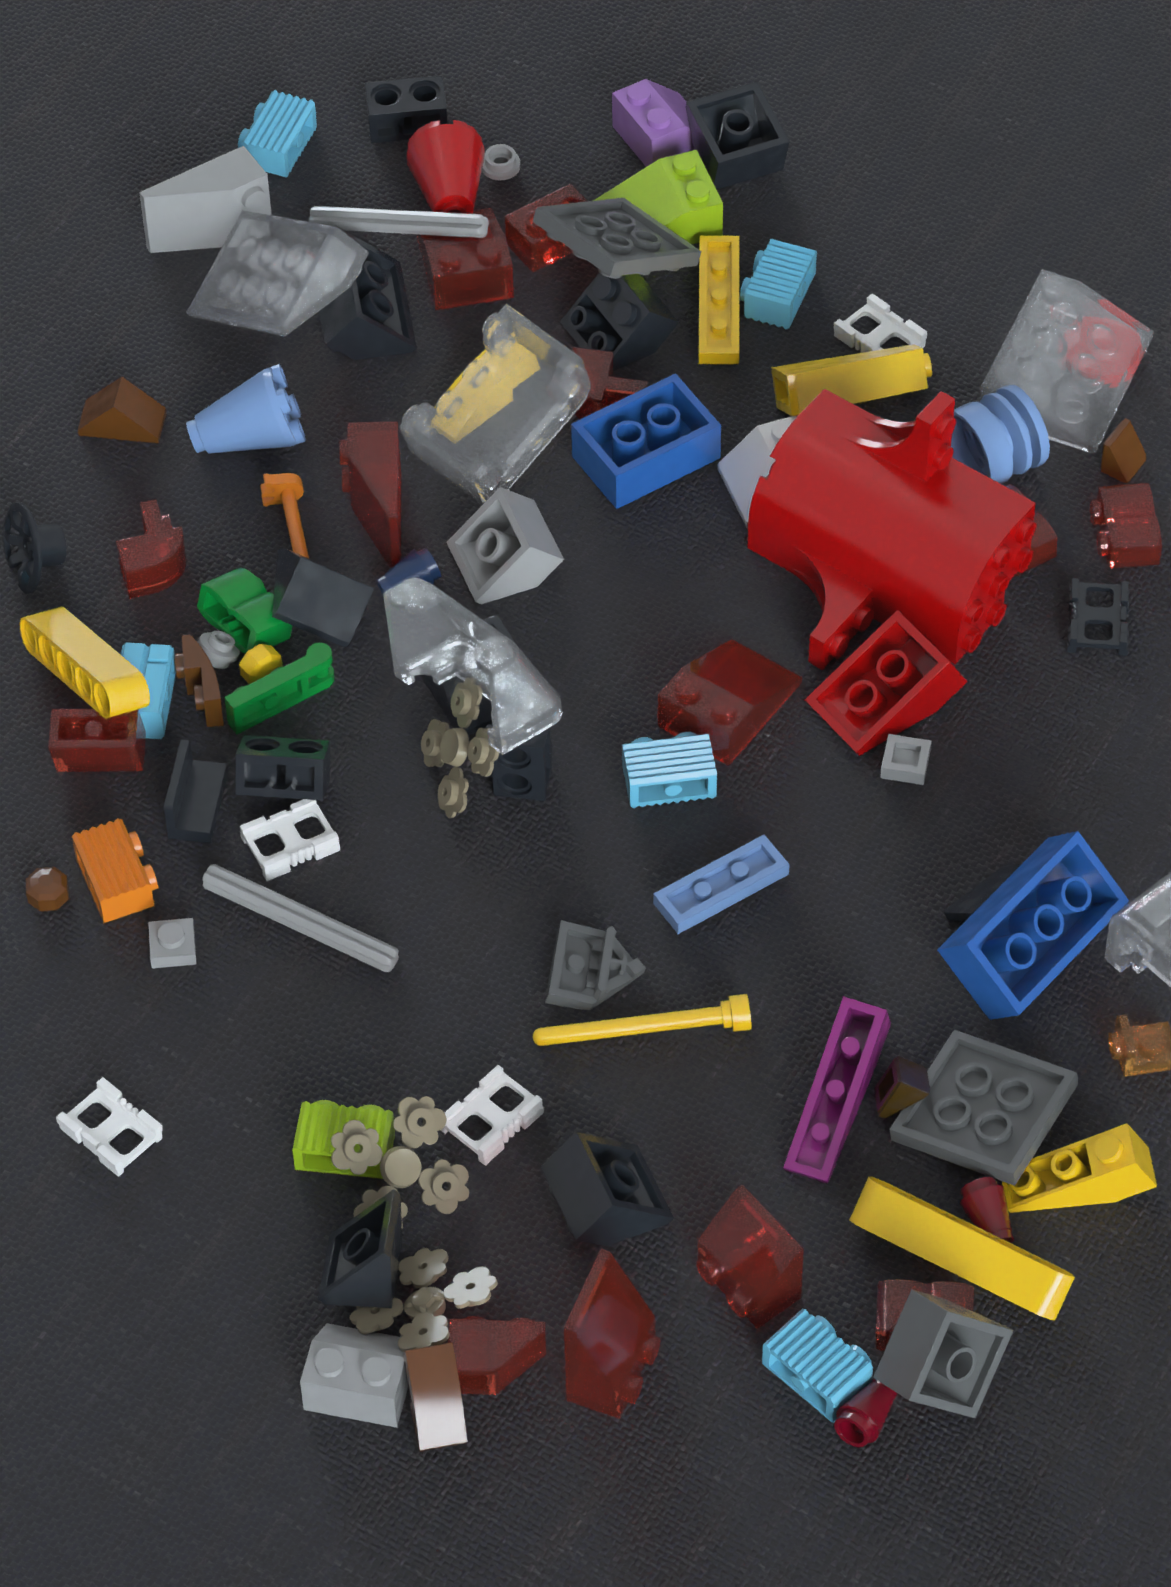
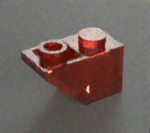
M478 1316L449 1320L450 1336L448 1343L453 1342L461 1394L496 1395L546 1355V1322H535L528 1318H515L511 1321L486 1320Z

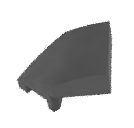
M561 920L555 939L545 1003L567 1008L591 1010L641 976L646 968L638 958L633 960L616 939L615 934L617 931L613 926L607 928L605 932L604 930Z

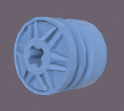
M1006 385L999 388L996 393H988L983 396L980 403L978 401L969 402L954 409L956 426L952 433L951 447L954 449L952 458L1002 484L1008 481L1012 474H1023L1029 468H1036L1044 464L1049 458L1050 444L1042 416L1032 399L1024 390L1016 385Z

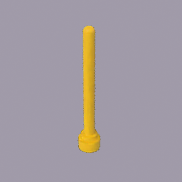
M747 994L729 996L728 1001H720V1006L543 1027L536 1029L532 1037L535 1044L545 1046L723 1024V1028H732L733 1032L751 1030V1016Z

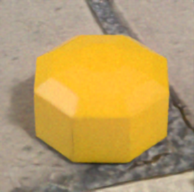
M259 644L248 650L240 661V675L248 684H251L269 675L274 669L282 667V658L272 645Z

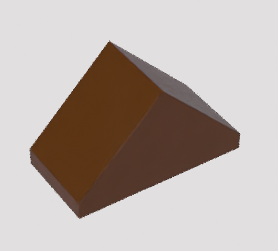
M120 377L85 401L78 426V436L159 443L166 417V408L124 377Z

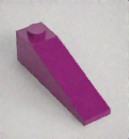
M843 996L783 1167L784 1170L828 1184L877 1066L891 1025L886 1009Z

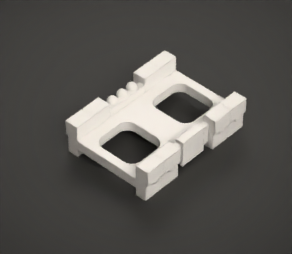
M873 293L867 297V304L845 321L838 319L834 322V336L851 348L855 346V349L860 350L861 353L882 350L883 348L880 346L891 337H899L909 345L915 344L924 348L927 331L910 319L904 323V319L894 312H890V305ZM862 316H869L880 324L869 334H861L851 327Z
M300 800L290 805V811L283 810L271 815L268 820L262 816L240 826L241 839L251 849L263 870V876L266 881L291 872L290 865L297 866L298 862L304 863L305 858L306 860H311L312 855H314L316 860L340 851L339 836L331 828L316 800ZM309 817L318 818L325 830L324 833L310 839H303L295 828V823ZM271 833L277 834L285 848L270 856H263L254 843L255 840Z
M497 1065L479 1081V1087L467 1095L463 1103L458 1100L445 1112L447 1122L441 1131L444 1134L449 1131L478 1154L479 1161L486 1166L504 1149V1142H508L509 1137H513L515 1132L520 1131V1126L523 1129L528 1128L544 1113L542 1099L538 1095H532L505 1074L502 1067ZM504 1086L510 1087L524 1098L510 1112L503 1111L490 1100V1097ZM471 1115H478L492 1126V1129L478 1141L470 1139L458 1129V1126Z
M102 1077L96 1082L97 1089L68 1114L62 1111L56 1117V1120L63 1132L78 1144L83 1141L84 1146L97 1155L99 1161L119 1177L124 1173V1168L149 1146L163 1139L162 1125L143 1109L139 1112L137 1108H133L131 1103H127V1100L122 1096V1092ZM92 1103H100L111 1112V1115L98 1127L89 1128L77 1118ZM129 1128L140 1135L143 1141L130 1153L122 1155L110 1146L109 1143L120 1132Z

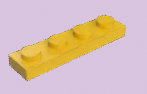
M700 235L699 250L702 252L699 258V364H739V236Z

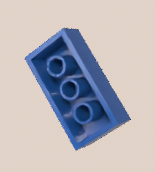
M1079 831L1048 837L937 951L989 1020L1017 1016L1032 1003L1129 902V899Z

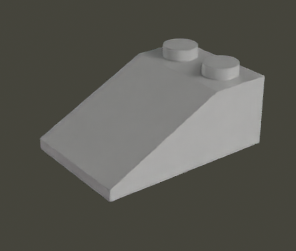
M244 146L139 192L146 247L150 253L240 246L273 230L268 174Z

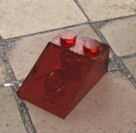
M492 208L473 211V214H481L489 220L488 233L483 238L416 234L435 310L514 298L513 264L505 235Z
M398 422L348 423L347 440H340L339 445L340 465H348V467L342 468L343 492H350L353 512L389 567L392 568L401 560L402 474Z
M731 639L683 666L658 694V727L674 736L683 732H693L696 735L709 734L714 758L729 766L800 686L802 677Z
M600 1249L564 1327L566 1400L620 1419L627 1403L635 1404L643 1384V1377L640 1374L645 1363L649 1365L654 1363L659 1351L661 1338L655 1336V1316L613 1255L609 1251Z

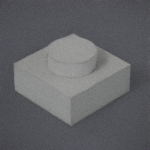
M888 734L880 778L924 785L931 752V740Z
M193 918L148 922L152 969L197 964Z

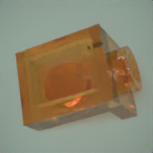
M1127 1014L1117 1015L1115 1032L1109 1033L1108 1043L1111 1057L1113 1060L1119 1059L1124 1077L1171 1070V1029L1169 1022L1130 1027Z

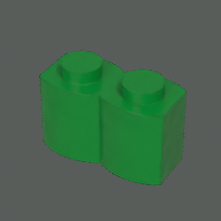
M240 567L201 584L197 604L200 613L212 626L232 636L235 640L234 645L242 653L246 654L248 650L259 644L275 646L290 639L293 625L272 617L274 594L267 592L262 580L247 569Z

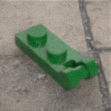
M325 643L312 644L308 647L306 656L284 667H278L269 675L249 685L241 686L233 693L225 696L228 725L237 735L329 688L334 683V669L331 665L333 663V656L330 646Z

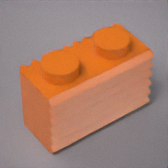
M117 818L114 822L109 821L106 825L100 824L97 828L91 827L89 831L83 830L81 833L75 832L72 835L77 863L103 923L154 906L152 891L158 889V883L152 866L150 864L142 866L139 857L144 856L136 831L128 833L123 820Z

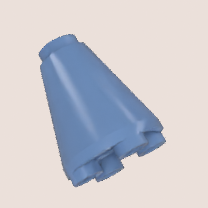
M280 364L257 373L197 413L194 420L186 422L191 442L197 453L205 450L209 454L291 447L306 441L302 425L298 419L301 417V412L294 394L288 395L285 390L288 384Z

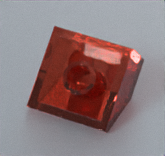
M741 1185L732 1193L698 1239V1260L696 1266L700 1275L709 1285L713 1286L716 1284L726 1295L727 1302L735 1314L741 1318L746 1316L757 1329L801 1299L804 1249L760 1202Z

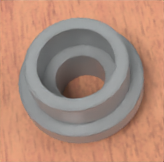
M497 144L486 150L482 172L487 177L493 180H507L519 172L520 158L512 147L505 144Z
M213 631L203 633L198 640L199 645L205 651L214 668H228L230 663L235 662L240 654V650L234 645L235 640L233 637L225 632Z

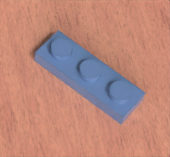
M762 835L653 893V904L677 934H680L789 875V863L769 839Z

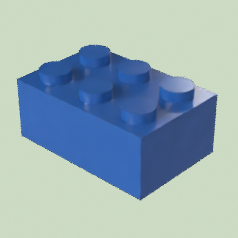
M676 373L571 424L573 459L616 509L721 458V424Z

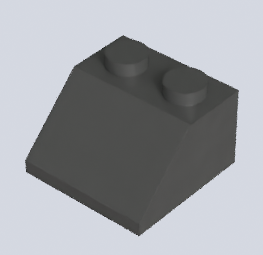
M911 1289L873 1378L909 1401L976 1418L1014 1330L946 1299Z

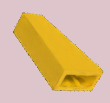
M915 344L771 367L776 406L791 416L799 415L823 389L834 393L852 404L928 389L927 378L932 376L929 354L923 353V348Z

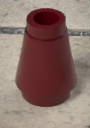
M983 1177L966 1184L960 1191L963 1197L960 1205L973 1225L1012 1243L1014 1237L1004 1187L998 1185L994 1177Z
M874 1378L871 1383L867 1384L837 1410V1419L834 1427L839 1437L855 1447H864L867 1443L876 1441L897 1393Z

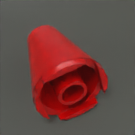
M440 120L430 122L419 128L409 139L407 146L408 167L432 212L473 214L485 157L482 137L472 126L462 121L453 120V124L440 125Z

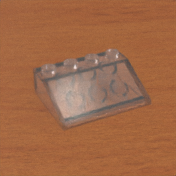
M242 210L186 313L198 319L287 336L351 287L354 280L361 273L362 265L369 252L336 226Z
M1042 269L981 385V399L988 393H996L1001 387L1016 385L1024 390L1036 405L1050 440L1095 454L1153 338L1154 331L1081 281Z

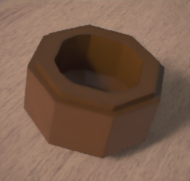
M56 867L37 868L26 878L28 903L39 911L58 910L69 900L67 875Z

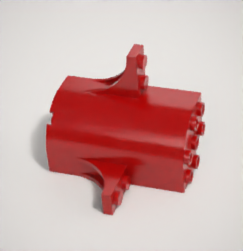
M823 389L790 424L774 447L770 457L775 459V462L772 464L767 477H759L749 511L748 549L797 576L816 596L823 614L817 627L810 634L808 662L821 670L833 658H840L854 635L858 631L864 632L872 619L883 624L897 610L951 663L956 665L966 652L972 653L978 647L983 633L990 625L995 627L1000 623L1007 609V605L1004 604V597L1009 581L1017 572L1023 573L1033 558L1031 541L1037 527L1036 522H1034L1036 503L952 458L954 449L951 447L952 433L956 426V419L954 418L955 398L942 391L919 413L916 421L896 422L875 416L834 393Z

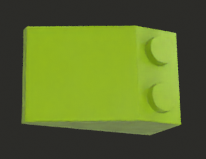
M697 150L658 159L593 200L625 198L690 244L699 243L700 235L723 236V202Z

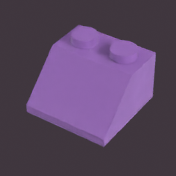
M644 79L612 93L613 128L646 167L658 159L694 150L685 108L686 101L678 92Z

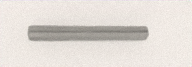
M314 206L310 210L309 224L316 229L327 230L342 229L345 231L483 238L488 233L489 220L481 214Z
M212 864L203 874L202 880L205 889L384 972H390L398 962L399 950L396 947L223 867Z

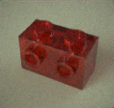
M569 184L506 215V245L532 272L555 263L558 259L572 253V249L561 241L548 237L546 231L533 222L536 207L588 201L572 184Z
M52 709L48 748L57 772L143 771L146 731L139 709L107 719L101 716L95 709Z

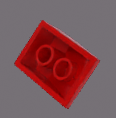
M897 610L828 676L805 701L860 756L886 741L888 734L897 735L937 712L967 683V680Z

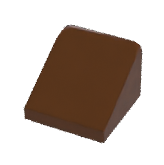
M1125 418L1103 443L1100 468L1101 472L1121 482L1128 483L1146 461V453L1131 421Z

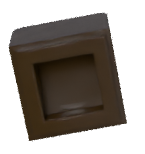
M900 1056L894 1058L874 1088L878 1115L882 1118H887L927 1097L930 1093V1085L926 1068Z

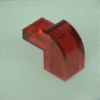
M573 347L568 365L569 405L579 419L648 387V381L613 377V352Z
M156 499L140 503L145 534L116 541L120 569L129 599L157 593L169 588L178 581L186 567L182 526L172 528L169 515L160 514Z

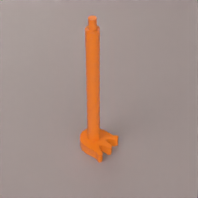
M294 473L264 474V483L260 485L263 506L283 504L293 552L309 558L297 500L304 493L301 478Z

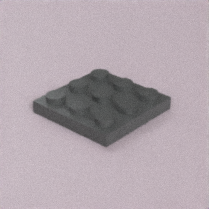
M625 198L536 207L533 222L544 229L548 237L561 241L572 249V253L576 257L589 261L598 268L600 274L609 278L617 279L621 278L622 275L636 273L648 275L652 271L660 270L678 271L679 268L697 266L702 252Z
M954 1030L927 1071L930 1085L929 1095L900 1112L889 1129L891 1141L1015 1186L1078 1086L1077 1072Z

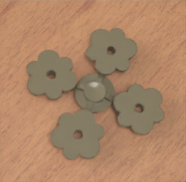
M467 677L464 683H458L451 697L452 714L454 717H457V723L460 728L449 729L447 722L433 719L421 740V750L424 754L426 766L442 767L444 763L454 766L449 775L443 777L438 787L439 807L445 810L448 818H454L457 813H462L467 806L466 792L468 791L469 783L464 778L463 770L459 767L464 763L466 757L468 756L469 761L472 763L473 773L488 777L493 771L494 761L499 756V748L496 746L498 734L494 728H479L476 732V737L470 742L467 732L463 729L468 728L471 721L478 718V705L482 700V688L479 685H475V680L471 677Z
M425 1096L418 1101L413 1097H406L399 1102L398 1113L400 1116L393 1120V1128L397 1132H401V1140L405 1146L393 1147L384 1156L382 1149L376 1144L379 1140L378 1132L375 1129H366L364 1124L358 1120L348 1121L343 1126L342 1133H335L331 1137V1145L335 1148L331 1161L336 1168L341 1170L350 1168L353 1174L361 1175L366 1171L367 1166H375L381 1161V1175L390 1185L381 1187L377 1192L372 1189L366 1190L362 1195L363 1203L359 1204L354 1210V1217L393 1189L397 1191L396 1188L409 1187L417 1179L419 1186L424 1190L421 1195L423 1203L430 1206L435 1204L436 1209L440 1213H452L457 1208L458 1201H465L469 1197V1189L465 1186L469 1174L464 1166L459 1164L450 1166L447 1160L440 1159L435 1162L433 1168H426L421 1171L420 1158L411 1149L418 1148L423 1142L428 1145L436 1143L438 1140L437 1131H440L446 1125L447 1118L445 1113L441 1109L434 1108L435 1103L432 1098ZM418 1118H422L423 1124L421 1126H418L417 1124ZM356 1144H359L360 1151L356 1153L354 1151V1146ZM444 1182L448 1183V1188L446 1190H443L442 1184ZM401 1202V1218H404L407 1215L408 1208L405 1203Z
M428 1248L418 1250L414 1256L406 1257L399 1263L398 1270L401 1274L399 1277L401 1284L410 1285L413 1283L414 1287L420 1288L407 1298L404 1305L400 1299L393 1298L392 1308L356 1306L357 1310L351 1313L350 1320L352 1324L356 1325L361 1334H369L391 1326L394 1322L393 1318L401 1314L404 1309L412 1323L405 1324L400 1328L399 1349L404 1352L406 1350L440 1345L447 1341L450 1336L447 1328V1318L442 1315L446 1309L445 1299L449 1302H454L455 1306L460 1309L467 1306L481 1305L490 1299V1290L496 1288L498 1282L495 1276H491L487 1267L481 1266L472 1269L469 1273L461 1272L455 1275L453 1278L454 1283L448 1285L444 1291L436 1287H428L447 1272L446 1263L449 1256L443 1249L430 1251Z

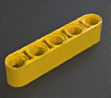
M61 606L21 618L20 633L28 652L101 716L107 719L149 706V688L143 674L66 608Z
M868 1177L849 1219L855 1225L1050 1320H1056L1075 1278L1067 1270L874 1177Z

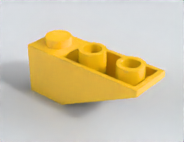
M1128 1123L1032 1158L1015 1186L1002 1181L1010 1213L1113 1203L1157 1187L1149 1147Z

